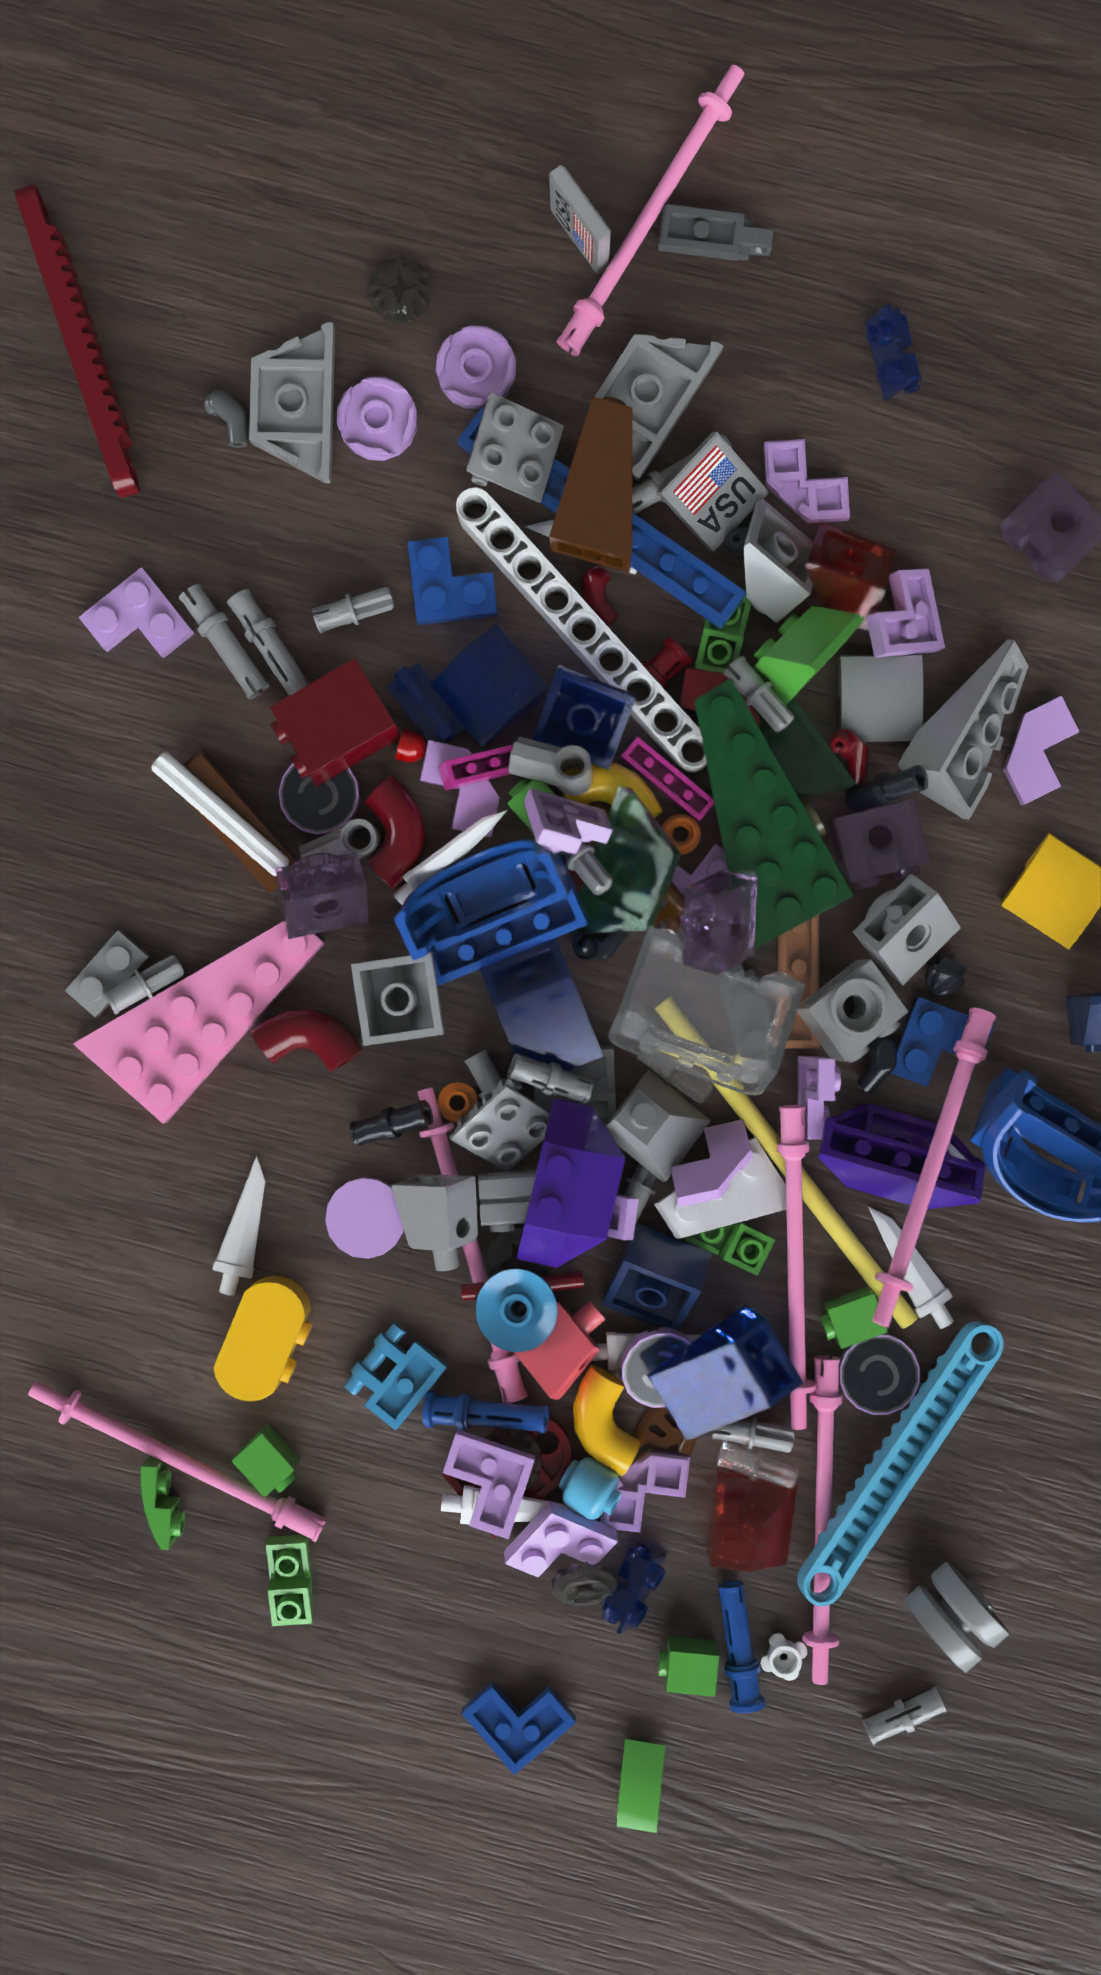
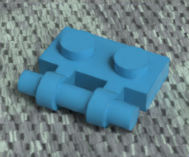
M394 1322L386 1333L380 1332L373 1341L374 1348L363 1361L358 1360L351 1369L352 1375L344 1384L346 1390L353 1395H357L364 1385L372 1390L373 1394L364 1406L395 1431L448 1365L417 1339L407 1351L401 1348L398 1342L405 1335L406 1330L397 1322ZM389 1357L396 1365L383 1380L375 1371L385 1358Z

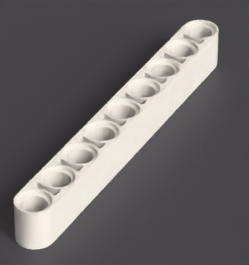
M468 488L463 491L457 499L456 509L459 522L467 534L671 761L683 772L696 773L702 770L707 762L699 727L495 500L480 488ZM472 504H481L486 508L485 514L478 519L467 517L465 510ZM498 534L510 535L514 541L507 549H497L492 545V540ZM535 564L540 568L541 573L535 579H524L519 575V570L523 565ZM559 593L567 598L568 604L561 610H552L546 605V599L552 594ZM586 623L594 628L595 635L589 640L582 641L578 640L572 631L578 624ZM607 653L618 655L622 660V666L616 671L605 670L600 664V659L603 655ZM634 683H641L648 688L649 697L644 701H633L627 694L628 687ZM660 713H668L674 717L677 726L670 732H662L655 726L654 718ZM687 743L699 745L703 750V759L695 763L688 762L682 756V747Z

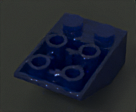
M556 938L480 968L514 1055L520 1053L546 1064L554 1062L560 1064L561 1069L566 1071L604 1057Z
M746 1304L647 1375L687 1441L768 1409L803 1384L767 1319Z

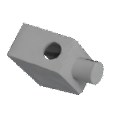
M419 1174L392 1184L393 1195L408 1245L412 1249L432 1250L436 1271H448L458 1268L460 1263L457 1248L475 1241L478 1236L475 1176Z

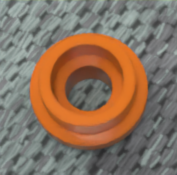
M676 814L669 817L663 823L660 830V839L663 846L669 852L677 855H684L693 851L701 837L698 823L695 819L685 814ZM681 827L687 831L688 837L686 841L677 842L674 840L672 833L675 828Z
M463 1082L448 1084L442 1089L438 1097L440 1113L447 1120L456 1123L461 1117H465L478 1102L475 1090ZM454 1095H461L465 1099L466 1104L463 1109L455 1110L452 1108L450 1100Z

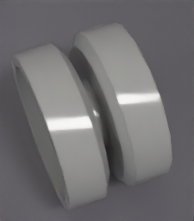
M946 1561L931 1574L932 1582L944 1598L943 1601L928 1587L922 1585L916 1587L904 1598V1601L939 1647L961 1670L967 1673L982 1659L981 1650L969 1632L972 1631L986 1646L995 1648L1010 1632L994 1613L993 1606L969 1579L966 1580L949 1561Z

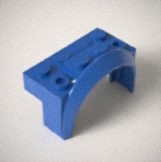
M525 839L483 850L433 875L408 895L394 920L413 961L433 952L437 984L439 986L588 924L589 916L561 852L549 851L535 840ZM525 865L527 866V868H528V870H529V873H530V875H531V877H532V879H533V882H534L536 888H534V886H533V883H532V881H531V879H530V877H529V874H528V872H527V870H526V868H525ZM446 894L458 917L459 923L454 921L445 901ZM527 900L525 903L475 924H469L495 911Z
M1006 1068L990 1083L970 1138L972 1143L982 1148V1155L987 1169L1006 1192L1041 1214L1072 1222H1101V1125L1036 1086L1037 1078L1024 1069L1017 1074ZM1022 1138L1049 1152L1064 1164L1075 1168L1077 1172L1062 1168L1044 1159L1034 1152ZM1084 1180L1086 1183L1082 1201L1077 1203L1081 1184Z

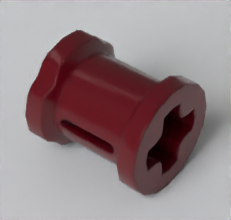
M669 636L663 641L664 646L648 662L643 661L641 663L664 690L668 688L667 682L683 666L689 667L693 663L689 654Z

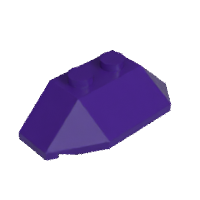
M553 1097L517 1259L557 1268L607 1239L625 1157L593 1106Z
M866 1103L825 1120L818 1158L846 1187L911 1205L937 1123ZM954 1133L951 1135L927 1209L977 1204L981 1201L985 1163L978 1156L974 1157L967 1146Z

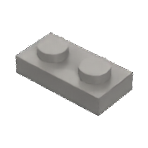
M118 930L65 991L94 1017H100L109 1006L102 992L134 976L133 971L138 970L139 972L152 957L123 931Z

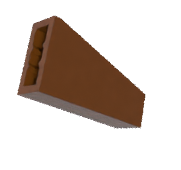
M592 397L549 535L551 551L630 573L632 567V407L627 406L623 401L614 397H605L603 399Z
M202 747L182 765L288 858L289 864L278 876H273L193 805L191 807L269 894L276 888L281 892L299 878L296 871L301 868L300 861Z

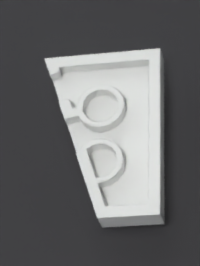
M756 1137L749 1139L753 1159L744 1170H739L730 1180L729 1188L721 1198L679 1207L674 1190L654 1204L676 1239L786 1210V1185Z

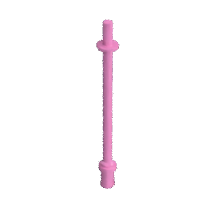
M737 65L730 66L714 93L706 92L700 95L698 102L703 112L589 298L579 299L573 307L575 313L561 336L557 339V344L566 352H569L570 348H572L571 355L579 356L593 329L601 326L604 321L602 309L604 303L717 120L721 122L728 121L732 116V110L727 103L744 76L743 70Z
M970 1008L962 1038L955 1042L953 1050L956 1052L959 1060L888 1273H876L875 1276L876 1280L884 1284L872 1322L878 1325L889 1327L900 1290L911 1292L913 1289V1285L904 1278L974 1066L980 1063V1061H984L988 1053L985 1046L996 1015L987 1010Z
M433 1087L419 1090L417 1093L420 1101L426 1100L433 1113V1123L427 1126L428 1129L419 1132L420 1137H431L441 1175H458L446 1132L454 1128L453 1122L443 1124ZM476 1238L475 1241L462 1247L473 1283L487 1282L489 1278ZM491 1343L493 1351L490 1355L491 1358L487 1361L489 1368L495 1371L502 1395V1402L513 1403L526 1398L528 1394L517 1363L520 1359L514 1352L505 1351Z
M783 1105L779 1106L781 1142H777V1152L781 1153V1156L785 1159L790 1378L781 1381L780 1388L783 1392L790 1393L791 1428L794 1430H804L807 1428L806 1393L816 1390V1383L813 1380L806 1379L802 1159L805 1157V1153L809 1152V1142L805 1141L806 1106Z
M831 1355L814 1356V1382L816 1383V1390L810 1393V1402L818 1410L815 1546L818 1543V1535L827 1530V1522L829 1519H832L834 1410L843 1401V1395L839 1393L840 1357L832 1356L831 1359ZM820 1572L814 1575L815 1593L822 1592L828 1587L830 1583L828 1573ZM813 1605V1630L803 1634V1642L807 1646L813 1647L812 1682L818 1685L828 1684L829 1648L839 1645V1637L835 1633L829 1632L830 1605Z
M35 1381L31 1387L28 1396L61 1411L59 1423L65 1424L73 1417L271 1514L272 1520L276 1521L274 1526L282 1529L284 1525L312 1539L314 1542L317 1541L327 1517H323L296 1504V1498L288 1496L287 1499L284 1497L277 1499L270 1495L263 1497L256 1488L81 1403L82 1391L78 1389L68 1397L38 1381Z

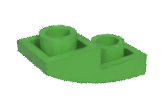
M746 596L722 629L707 619L705 620L695 669L724 673L727 668L731 669L730 664L739 658L751 608V601Z
M744 1222L683 1237L684 1240L716 1254L724 1261L758 1276L775 1242L774 1238Z
M150 1456L141 1465V1491L144 1510L152 1534L160 1549L169 1550L178 1536L183 1535L185 1512L179 1511L180 1497L164 1496L168 1495L170 1491L171 1470H166L165 1462Z
M302 1534L270 1536L266 1542V1553L270 1577L268 1598L272 1626L312 1624L313 1591L309 1539Z
M625 1739L617 1827L657 1833L666 1745Z

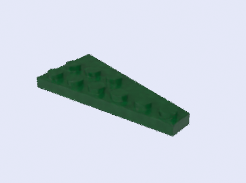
M731 677L695 698L694 702L744 952L746 954L849 899L854 894Z

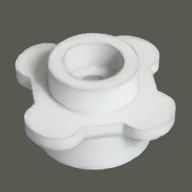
M774 1633L769 1638L770 1647L767 1654L761 1657V1666L766 1672L772 1671L776 1676L792 1681L799 1675L802 1659L807 1656V1648L801 1641L794 1643L785 1639L783 1634ZM781 1654H787V1659H780Z

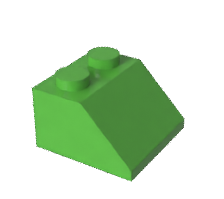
M811 606L801 617L793 613L778 630L782 637L777 642L770 637L754 654V657L759 662L753 669L765 682L770 681L773 684L771 689L787 705L832 658L864 619L859 614Z

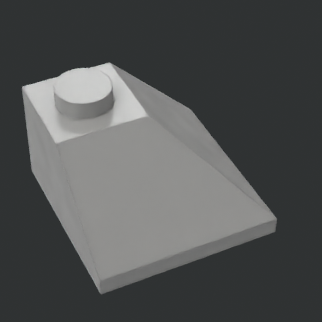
M763 498L756 502L744 544L746 597L758 612L766 614L778 623L811 594L821 548Z
M648 1070L605 1126L619 1147L664 1183L672 1174L670 1167L679 1165L711 1120L652 1071Z

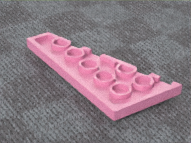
M292 916L73 1044L163 1124L167 1123L321 949L325 942L296 916Z

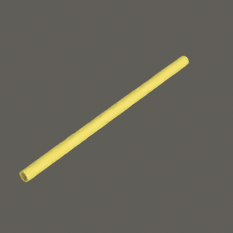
M669 996L657 1005L655 1009L738 1117L744 1120L745 1126L754 1138L756 1137L761 1147L786 1178L785 1159L781 1156V1153L777 1152V1142H781V1138L674 999ZM802 1167V1200L872 1291L880 1298L884 1284L876 1280L875 1276L876 1273L883 1272V1270ZM899 1293L892 1316L899 1326L904 1329L914 1323L918 1316Z

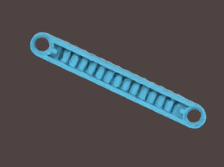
M973 1321L966 1324L960 1330L946 1353L937 1358V1366L927 1373V1381L919 1385V1393L910 1401L909 1408L902 1410L900 1413L901 1420L892 1425L890 1436L884 1437L882 1440V1448L873 1453L872 1463L865 1465L864 1475L855 1480L853 1491L847 1492L845 1503L837 1507L835 1518L828 1520L827 1530L818 1535V1543L802 1565L797 1578L800 1591L812 1604L828 1606L840 1597L1000 1358L1004 1341L1001 1333L996 1328L981 1321ZM980 1332H985L989 1337V1346L985 1352L975 1354L971 1347L973 1337ZM820 1572L828 1573L830 1577L828 1587L822 1592L815 1593L811 1591L810 1582L812 1577Z

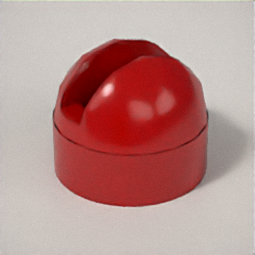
M404 728L395 759L406 763L417 762L422 759L427 745L422 735L416 731Z

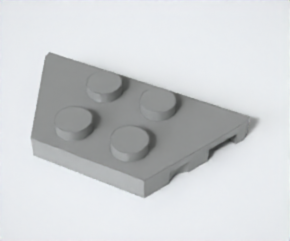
M327 322L320 325L321 330L300 340L297 336L284 342L277 350H267L251 358L249 440L252 445L324 483H331L335 326L333 322Z
M634 334L596 393V398L614 397L623 401L627 406L632 407L633 480L640 481L722 353L724 346L719 342L703 345L686 343V339L670 337L661 340L652 335Z

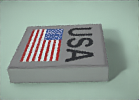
M560 165L549 173L550 210L598 275L609 265L611 230L565 166Z
M711 432L656 493L706 549L714 552L724 541L727 533L735 529L755 508L756 502L764 498L769 491L718 432Z

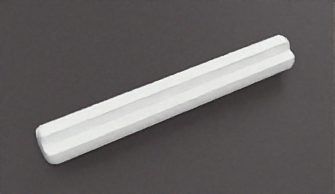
M163 752L153 762L151 766L152 771L273 876H278L289 864L288 858L167 752Z

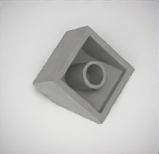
M433 952L414 961L410 955L351 964L363 1046L445 1034Z

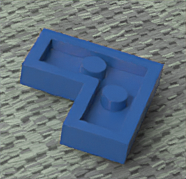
M448 537L408 542L418 625L498 616L493 572L453 577Z
M915 996L896 1046L897 1066L891 1074L928 1087L941 1050L956 1055L953 1048L955 1042L962 1038L969 1015ZM992 1025V1028H991V1031H990V1034H989V1037H988L986 1046H987V1044H988V1041H989V1038H990V1036H991V1033H992V1030H993V1028H994V1025Z
M492 1681L462 1707L461 1712L514 1775L576 1723L575 1714L550 1685L523 1709L518 1711L494 1681Z

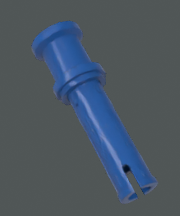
M428 1390L424 1398L422 1417L423 1425L432 1428L434 1424L457 1426L458 1430L465 1431L470 1429L472 1425L545 1433L549 1422L548 1406L476 1401L473 1396L467 1393H461L460 1397L438 1395L436 1391Z
M740 1580L724 1581L722 1584H718L728 1650V1660L724 1666V1673L729 1677L732 1699L729 1700V1709L735 1713H753L762 1710L766 1702L764 1696L760 1695L758 1673L761 1671L760 1663L756 1657H753L745 1604L744 1582Z

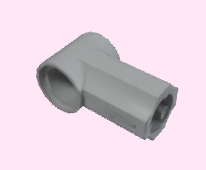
M519 737L514 743L508 767L510 774L558 786L562 792L572 796L585 793L592 785V765L590 756L585 749L572 745L561 748ZM570 766L583 768V771L575 776H568L563 773Z
M354 819L347 822L342 828L299 846L300 856L311 877L316 879L361 858L371 857L381 846L384 839L378 826L363 819ZM365 827L370 832L371 840L367 847L359 850L354 845L353 837L357 830Z

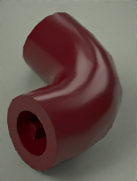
M390 776L371 793L365 802V805L383 823L385 829L383 843L366 863L395 890L404 881L402 876L409 870H412L422 856L426 831L420 807L409 791L394 776Z
M288 1009L268 1018L250 1031L260 1050L273 1064L291 1051L308 1049L313 1051L327 1070L332 1073L349 1063L363 1051L352 1033L335 1017L315 1009Z

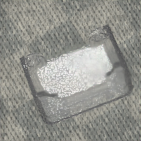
M649 926L612 1022L608 1039L614 1045L624 1050L746 1095L762 1094L779 1071L805 984L795 981L791 975L779 971L764 975L759 982L696 960L682 954L684 945L675 932L665 928L655 929Z

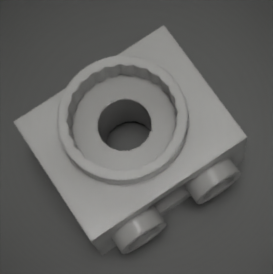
M910 874L896 889L883 893L873 902L865 920L853 933L875 963L896 981L904 985L961 927L938 892L913 874Z
M871 959L855 960L795 1008L828 1056L835 1059V1061H848L849 1063L864 1056L869 1051L867 1045L878 1036L883 1038L894 1032L900 1026L898 1020L908 1013V1010ZM848 997L854 1002V1011L850 1017H847L843 1010L844 1002Z

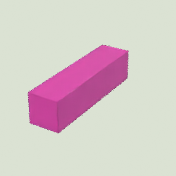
M639 737L633 741L621 756L623 762L688 816L695 819L697 823L714 805L713 798Z
M514 744L441 763L438 768L445 791L510 775L508 767Z

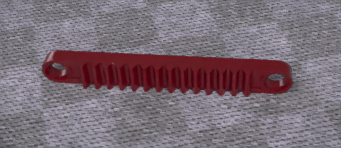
M33 183L15 189L14 193L111 482L121 499L140 493V484L128 451L134 444V441L127 433L129 426L122 418L124 411L117 402L119 396L111 386L114 381L106 371L109 367L101 356L104 352L96 341L98 334L91 325L93 319L86 310L88 304L81 295L83 289L76 280L78 275L71 265L73 260L66 250L68 247L67 242L56 226L52 225L46 205L37 186Z

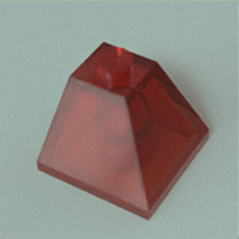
M820 522L805 570L825 608L859 614L864 621L858 628L868 631L866 617L876 613L886 592L896 550Z
M717 1471L706 1549L710 1566L754 1572L787 1565L798 1483Z

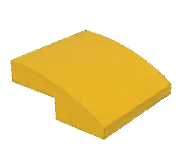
M1048 833L1025 863V870L1001 900V906L1069 950L1101 907V866L1056 836Z

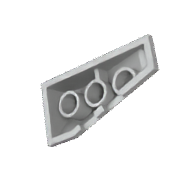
M1007 639L916 732L898 763L902 771L916 765L923 767L928 776V787L920 793L963 819L970 820L988 788L992 773L986 770L993 750H1001L1004 738L1000 736L1004 716L1014 711L1029 667L1015 640Z

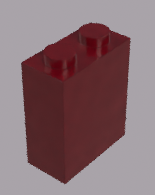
M355 658L270 707L276 721L270 724L282 745L290 742L296 752L295 755L290 757L302 779L310 775L316 787L400 739L396 724Z

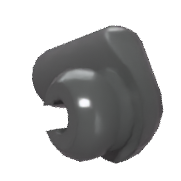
M214 390L206 395L204 399L206 412L219 416L227 422L228 446L234 448L248 446L247 412L245 408L227 391Z

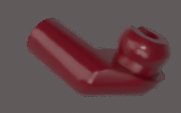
M599 565L589 568L584 573L581 583V597L609 627L619 617V614L604 599L607 582L611 580L609 571L604 566Z
M839 729L835 731L829 744L832 752L838 753L847 760L846 781L853 784L865 783L867 781L869 751L867 743L852 730Z

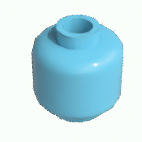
M586 1457L580 1462L573 1460L559 1484V1488L563 1490V1503L590 1520L599 1518L603 1512L611 1515L622 1497V1493L617 1490L619 1484L618 1474L591 1457Z

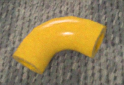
M592 761V785L589 790L581 795H568L558 787L562 797L583 804L595 801H604L611 804L617 810L627 830L650 821L663 811L654 793L643 779L635 772L618 763ZM574 766L563 773L568 776H575L580 774L583 768Z
M590 1365L579 1385L573 1403L574 1430L584 1450L589 1455L622 1477L631 1466L640 1446V1440L621 1430L613 1419L615 1403L625 1385L610 1372L596 1365Z

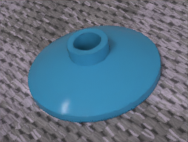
M525 1269L504 1270L491 1277L479 1292L476 1302L478 1325L484 1336L500 1349L509 1352L532 1350L540 1346L551 1335L556 1325L558 1306L554 1292L549 1284L534 1272ZM515 1301H521L525 1304V1315H517L513 1311V1303Z

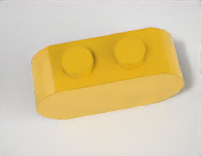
M268 1276L256 1281L244 1292L214 1365V1373L219 1385L230 1396L242 1401H257L274 1393L281 1381L288 1384L297 1364V1360L291 1358L297 1344L304 1346L313 1323L306 1321L311 1311L310 1300L305 1290L297 1282L283 1276Z

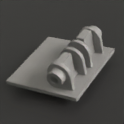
M490 392L466 471L472 474L471 481L479 486H487L488 481L541 503L564 425Z
M502 1078L499 1081V1085L492 1091L493 1096L485 1094L482 1097L483 1103L477 1102L465 1117H461L457 1121L458 1126L449 1138L451 1141L508 1172L544 1139L550 1111L519 1093L522 1089L519 1081Z

